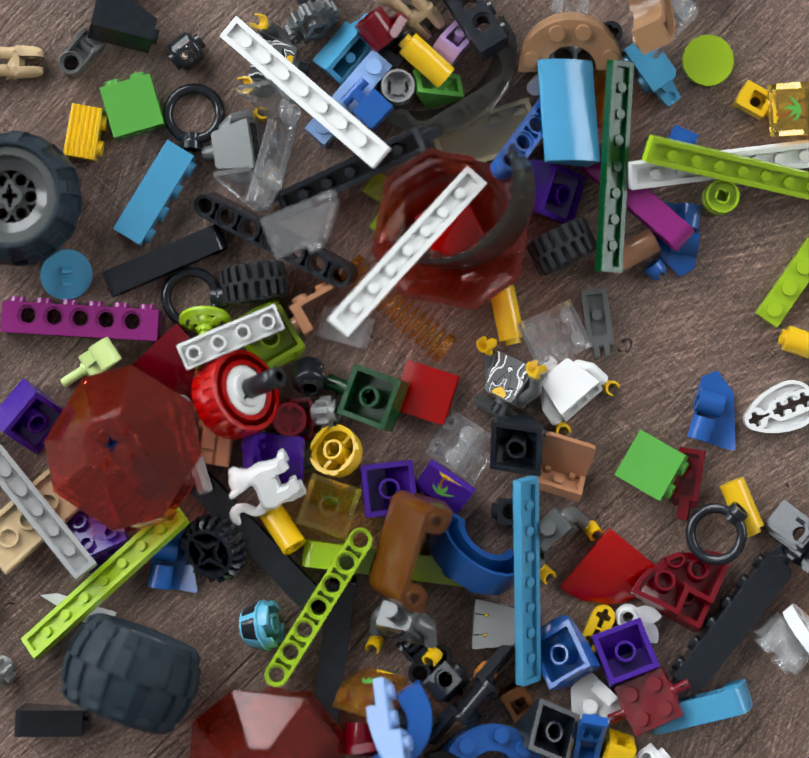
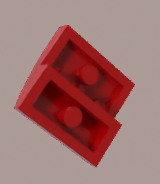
M470 203L429 247L437 264L488 239ZM425 212L415 216V220L417 221Z
M407 360L401 380L410 383L400 412L445 426L460 376Z

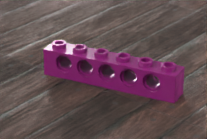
M10 296V301H2L0 332L102 339L109 337V339L157 342L160 339L162 311L155 310V305L140 304L139 309L129 308V303L114 302V307H103L104 302L88 301V306L77 305L78 300L62 299V304H52V299L36 298V302H26V297ZM32 308L36 313V317L33 322L27 323L24 319V313ZM55 310H59L62 314V319L58 324L54 325L50 321V314ZM84 311L88 316V321L85 325L79 326L76 323V316L79 312ZM111 313L114 317V322L110 327L105 328L101 323V319L104 314ZM131 315H137L140 319V324L135 329H130L127 325V320Z

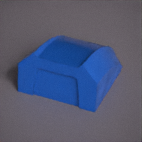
M560 615L540 627L541 673L549 690H560L571 686L598 670L600 664L594 652L569 616Z

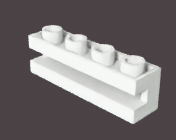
M274 303L179 343L177 349L186 370H189L285 329V326Z

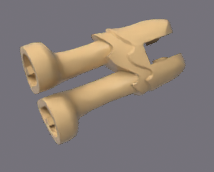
M373 0L378 5L390 7L396 13L402 12L408 17L405 26L425 40H429L432 37L428 28L422 23V20L426 17L439 30L445 26L442 14L432 2L427 0H409L414 6H407L402 0Z
M26 45L0 47V59H10L7 64H0V77H6V80H17L42 76L44 68L25 66V59L43 58V50L39 47Z

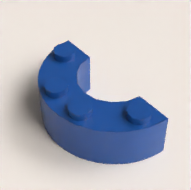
M452 514L450 524L443 533L432 534L427 532L429 550L436 563L442 569L443 574L465 587L467 591L484 595H499L508 591L514 585V551L508 549L504 554L495 555L481 550L467 535L465 529L466 520L457 514Z
M477 723L467 726L456 732L442 748V751L455 758H476L486 751L498 752L504 758H541L539 754L524 748L518 730L507 725L495 723Z

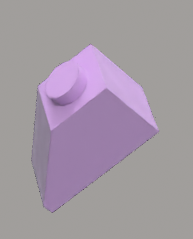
M454 21L439 36L432 48L454 66L471 44L457 22Z

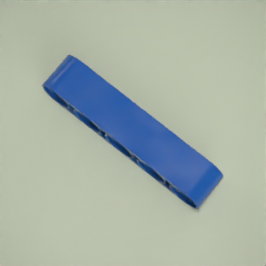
M540 97L492 161L490 170L492 175L498 180L504 181L509 179L522 166L543 137Z

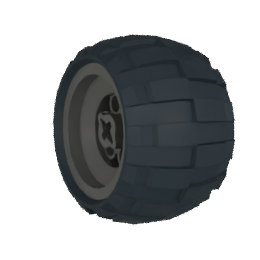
M11 130L8 133H0V184L7 179L5 185L0 186V211L3 209L8 211L6 219L2 220L0 217V264L14 266L32 265L34 262L48 259L57 253L59 248L67 240H70L77 229L76 224L79 215L82 214L83 207L80 188L81 181L77 170L73 167L68 157L56 145L43 137L24 131ZM21 177H26V184L19 186L17 180ZM13 192L17 195V198L13 199L11 203L7 200V196H11ZM31 192H35L37 196L34 202H28L27 196ZM21 209L27 210V216L24 219H19L18 212Z
M96 613L90 615L87 623L80 626L70 642L63 660L61 673L63 685L61 692L68 701L97 716L136 730L163 735L173 732L175 725L182 722L192 706L199 688L201 668L198 666L201 657L192 646L164 633L119 617Z

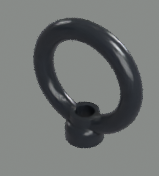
M191 83L180 86L169 95L164 104L163 118L169 133L182 142L181 148L183 150L198 152L202 151V143L211 140V133L218 130L219 124L225 119V108L220 96L213 89L202 84ZM188 94L203 95L210 100L214 107L215 116L213 123L202 133L184 132L174 121L173 111L176 103Z
M184 267L175 271L167 278L162 288L161 302L163 310L175 324H179L180 314L173 307L171 294L174 286L184 278L197 277L207 283L211 290L210 302L212 307L228 308L229 304L224 303L222 287H220L216 278L207 270L199 267ZM189 319L186 321L187 326H189Z
M736 501L730 506L722 503H709L699 507L690 516L685 531L686 542L692 554L700 561L709 565H725L734 561L742 553L746 545L747 529L744 521L749 517L748 512ZM709 514H723L730 523L735 525L737 532L736 542L731 550L725 554H709L697 542V525L703 517Z

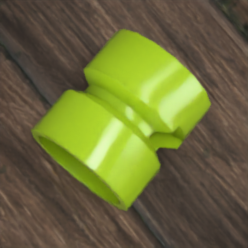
M720 179L712 182L701 194L702 207L707 213L714 216H721L730 212L739 202L740 193L738 187L733 182Z

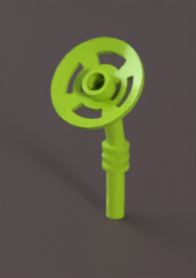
M212 306L191 307L184 310L179 316V324L185 330L197 333L198 335L220 327L221 321L224 324L231 322L229 313ZM188 319L190 320L189 326L186 325Z

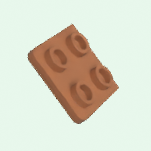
M323 282L314 287L315 293L309 296L303 293L291 300L293 305L289 306L294 317L290 321L298 334L303 332L306 337L315 332L302 309L338 290V287Z
M547 432L543 441L542 475L539 477V490L579 502L586 475L596 453V446L561 434Z

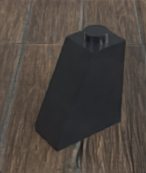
M96 0L87 38L149 53L151 44H157L160 30L155 29L157 18L131 0Z
M25 703L15 712L14 737H82L86 730L90 729L91 715L78 706Z

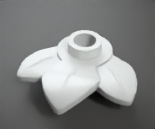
M623 604L616 610L615 620L618 625L641 618L650 643H658L659 633L657 626L654 624L662 617L658 610L648 605L636 607L633 604ZM624 613H631L633 618L626 619Z

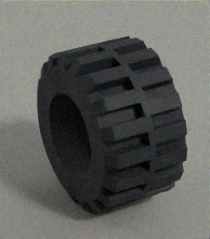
M575 218L531 241L527 245L526 250L540 276H547L595 251L597 242L585 219Z
M280 260L237 264L225 267L219 272L224 303L229 305L278 299L289 293L285 264Z

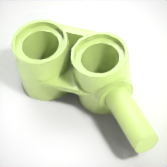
M105 337L78 358L81 361L80 367L61 378L60 381L67 388L85 375L90 376L92 380L109 371L122 358L109 337Z

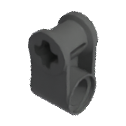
M83 28L75 36L70 46L59 59L61 70L70 79L80 78L88 67L101 55L106 46L104 42L87 38L89 30ZM68 61H79L78 67L72 71L67 70L66 64Z

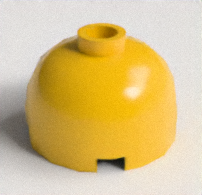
M342 425L322 428L314 436L310 444V450L312 451V459L310 458L312 465L317 471L328 477L342 478L350 475L358 468L362 461L363 448L360 439L352 430Z

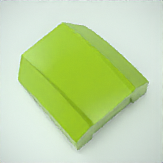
M277 298L267 300L237 318L239 319L275 303L285 329L244 346L247 351L260 357L270 369L275 366L280 368L300 357L306 348Z

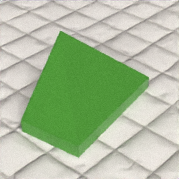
M417 69L413 70L416 94L427 110L464 98L460 74L451 73L437 88Z

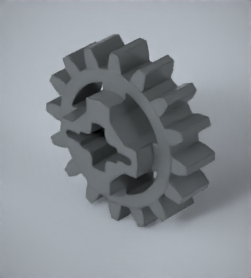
M309 0L307 4L299 5L298 11L290 13L292 17L285 20L287 24L284 25V28L291 41L295 40L296 44L303 41L304 44H307L310 39H313L315 42L318 38L325 37L326 31H332L334 29L332 25L339 23L337 18L341 15L334 1L316 0L312 3Z

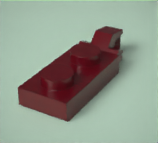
M680 447L679 451L688 456L686 462L689 463V466L682 477L678 475L674 482L676 489L672 494V505H678L676 519L688 521L690 508H696L697 502H699L707 451Z

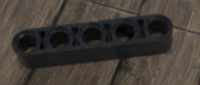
M214 224L108 269L102 275L111 296L117 297L181 268L228 249L229 246L221 228Z

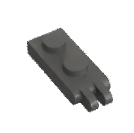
M605 287L580 291L588 350L594 351L595 360L600 359L599 349L604 348L605 358H611L610 347H614V338L607 289Z

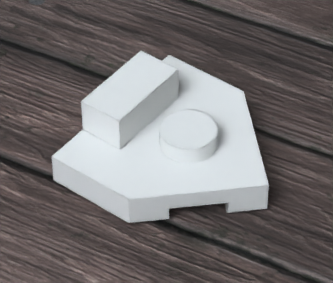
M594 673L580 679L570 687L571 711L579 714V719L582 718L583 714H597L608 718V714L621 709L618 696Z

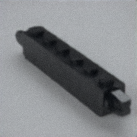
M418 125L384 141L391 150L375 169L358 155H355L275 193V196L260 202L262 208L273 205L274 202L279 201L283 210L270 214L267 219L274 221L283 216L288 217L428 151L434 146L431 140L443 135L441 127L437 125L426 130L424 125Z
M780 542L770 552L759 553L751 563L753 568L747 575L743 573L735 583L737 587L731 595L727 594L719 603L721 608L715 616L711 614L703 624L705 629L699 636L694 635L687 644L689 649L684 656L679 655L671 664L673 670L670 674L674 676L671 680L673 684L688 678L690 681L688 684L692 685L690 690L701 692L791 578V569L788 567L790 561L786 559V555L793 552ZM687 691L678 694L679 699H681V697H683L687 693Z

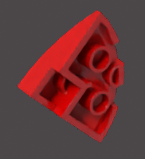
M608 527L558 587L568 594L587 602L604 604L625 603L637 598L630 593L635 583L649 567L653 568L656 565Z

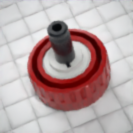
M236 349L207 361L199 366L192 382V400L196 413L202 423L212 433L221 438L237 440L254 435L266 429L275 418L278 410L277 407L279 406L278 388L286 384V374L280 367L275 366L270 369L260 357L243 349Z

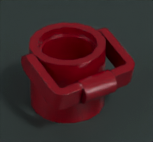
M378 6L364 16L355 25V29L372 50L377 52L399 35L408 17L402 12L389 17L385 10Z
M286 398L288 403H283L277 407V414L273 419L275 428L283 435L293 436L302 432L307 425L309 427V436L301 437L304 440H312L316 435V427H318L316 422L312 420L310 413L311 406L315 403V400L311 398ZM293 402H309V411L306 413L302 406Z
M345 722L343 754L375 756L379 753L369 724Z

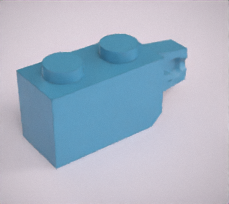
M365 13L358 21L355 20L352 24L346 21L312 60L327 76L340 85L345 82L372 50L355 29V25L368 13Z
M633 43L623 50L621 55L624 58H622V61L634 63V73L638 77L636 82L644 93L648 91L650 96L654 94L667 108L681 98L673 82L676 69L661 48L643 55L641 50Z

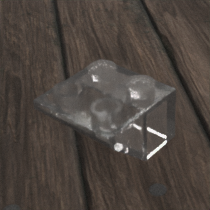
M452 409L447 416L444 426L441 425L424 452L469 483L474 484L490 460L491 434Z
M772 612L752 630L757 636L753 640L767 654L772 653L774 655L771 658L772 662L785 674L790 672L795 676L798 675L808 662L809 653L795 636L786 619L779 612Z

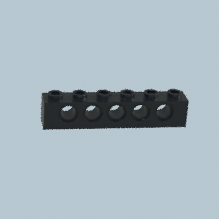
M442 0L482 62L509 46L508 35H510V32L503 21L498 23L494 17L496 11L489 0L486 2L484 0ZM467 3L476 4L475 8L471 10L463 8ZM482 23H487L490 25V27L484 31L477 29V27Z

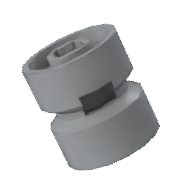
M393 69L387 72L381 82L382 96L393 107L400 108L408 105L412 101L415 92V83L411 74L402 69Z

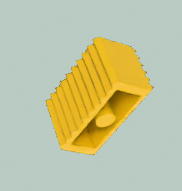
M72 103L63 151L67 157L97 162L98 156L102 157L104 151V141H101L102 131H107L109 123L108 116H106V111L103 108Z

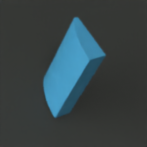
M540 59L537 63L545 162L580 167H590L600 162L592 61Z

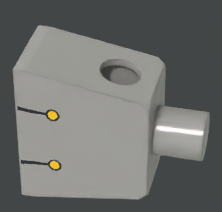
M475 597L472 649L514 645L515 606Z

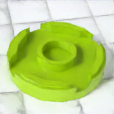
M711 34L701 35L693 39L685 48L681 59L682 69L686 77L702 87H712L722 83L729 76L734 65L733 52L729 44L721 37Z

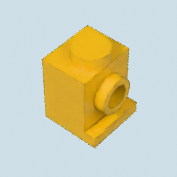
M747 80L732 107L738 108L761 120L764 115L769 117L773 110L772 97L774 99L775 94ZM751 99H757L759 106H752L750 104Z

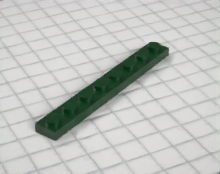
M615 59L607 60L595 271L623 273L634 63Z

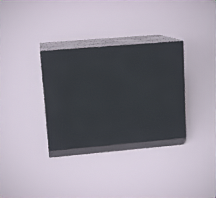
M526 413L493 419L491 423L490 469L540 477L542 475L544 427Z
M537 698L517 721L516 727L525 749L546 758H570L580 715L542 698Z

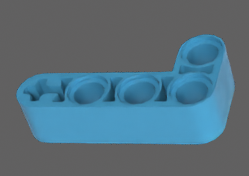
M746 679L731 681L724 684L720 689L679 699L684 716L653 729L651 732L652 735H659L747 713L752 708L753 702Z

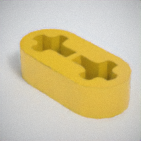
M598 604L593 608L582 632L585 639L587 635L592 636L595 629H598V633L612 628L615 621L613 609L606 604ZM604 609H607L610 619L603 620L601 626H597L599 622V617L596 615L597 612H603ZM592 644V646L590 647L593 652H596L594 645Z

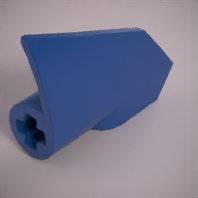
M664 202L695 231L677 252L657 236L661 250V259L681 277L695 268L700 239L699 226L702 206L691 203L676 204Z
M717 370L701 377L693 404L695 412L687 437L734 451L736 449L734 392Z
M184 529L151 558L148 587L197 593L195 573H192L193 567L186 565L187 558L181 556L184 550L179 547L182 542L180 537Z

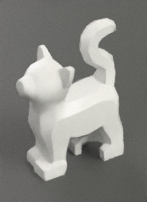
M284 448L278 451L277 457L274 459L257 462L247 469L231 467L228 470V483L231 488L230 499L235 498L250 486H253L260 500V504L257 507L247 503L233 506L229 513L232 523H236L237 526L241 524L240 513H246L254 517L261 516L269 510L277 509L282 503L294 501L306 494V487L301 479L297 480L296 475L289 477V481L285 484H282L278 475L284 473L289 468L287 464L289 457Z

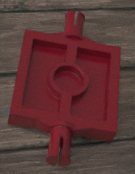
M659 667L615 687L621 709L607 716L611 719L609 721L612 725L626 719L630 723L635 736L638 737L684 716L678 694L692 689V685L688 684L690 683L688 678L673 684L668 679L664 668Z

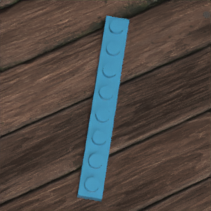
M535 476L513 480L516 685L523 687L541 680L539 477Z

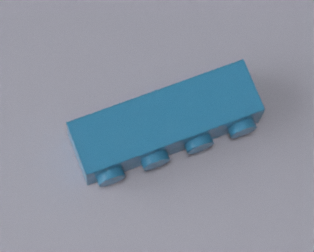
M167 140L113 229L142 247L145 242L149 244L156 234L154 227L157 222H163L170 211L167 206L171 199L176 200L182 192V181L186 176L189 178L196 169L197 164L194 163L196 158Z

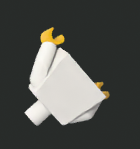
M548 357L540 364H544L547 367V375L543 380V388L540 395L542 410L550 423L555 425V433L559 434L561 427H567L571 434V428L566 422L598 393L603 391L608 396H614L608 391L610 384H613L618 389L620 388L618 382L608 380V376L596 364L579 359L572 361L566 358L558 365L552 357Z

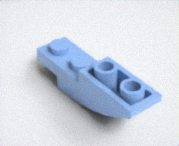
M384 677L373 679L376 706L366 707V712L376 747L382 758H411L410 751L413 750L411 736L402 729H396V726H399L398 712L394 710L393 700L396 699L395 687L390 680Z

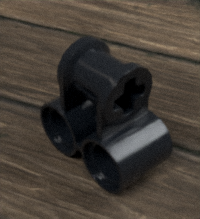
M397 642L396 646L413 663L408 670V677L412 683L418 680L413 675L414 668L416 666L426 668L427 677L424 680H419L424 685L423 682L432 674L431 665L433 666L432 660L428 665H425L422 661V657L428 651V648L425 645L415 644L409 649L408 647L412 642ZM438 644L436 648L445 650L447 653L446 661H451L452 651L445 644ZM437 663L435 667L438 668L442 663Z

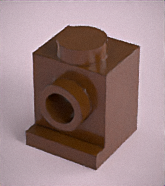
M516 681L500 689V698L514 722L517 723L535 700L527 686L516 685ZM522 697L525 699V702L517 704L515 700Z

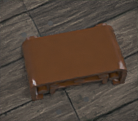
M406 490L396 492L390 500L368 576L372 589L413 612L423 614L427 602V594L422 586L411 582L412 574L425 532L440 534L450 524L453 511L445 501Z

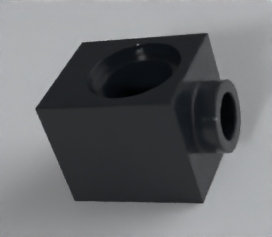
M406 30L404 33L400 31L396 38L377 51L380 56L392 65L393 69H400L407 62L402 55H396L391 50L394 44L400 43L409 33Z
M497 497V503H492L491 518L496 519L497 525H513V518L509 519L503 515V508L508 504H513V498Z
M445 660L423 683L440 702L449 703L470 680L465 675L467 673L466 669L459 662L456 661L454 663ZM448 673L453 677V682L449 687L445 684V677Z

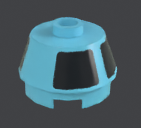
M262 599L242 610L239 618V631L245 645L270 651L273 648L279 647L278 643L284 641L285 622L280 623L277 611H280L281 608L276 601Z

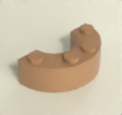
M628 0L630 12L634 17V27L632 29L633 42L643 55L673 41L675 36V16L671 0Z
M562 12L543 19L526 35L519 51L518 72H538L537 61L548 59L557 49L570 45L581 47L588 51L595 60L597 70H606L607 60L615 59L622 61L618 42L605 24L584 13Z

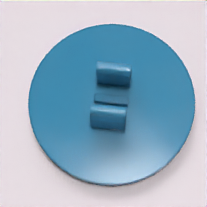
M72 249L59 250L48 259H45L40 269V279L44 289L51 296L58 299H74L81 296L89 288L93 276L92 267L88 259L82 253Z

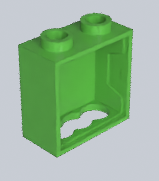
M137 72L131 74L130 79L121 82L120 79H113L105 82L104 87L99 88L113 137L117 141L166 127L153 77L150 73Z
M640 430L614 475L658 501L663 502L665 498L669 500L674 493L676 486L673 483L678 475L682 477L689 466V463L686 462L688 456L647 432Z

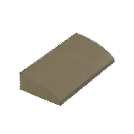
M528 97L440 125L443 135L433 139V143L446 182L456 179L467 166L475 173L490 168L492 161L532 107ZM542 138L530 155L544 151Z

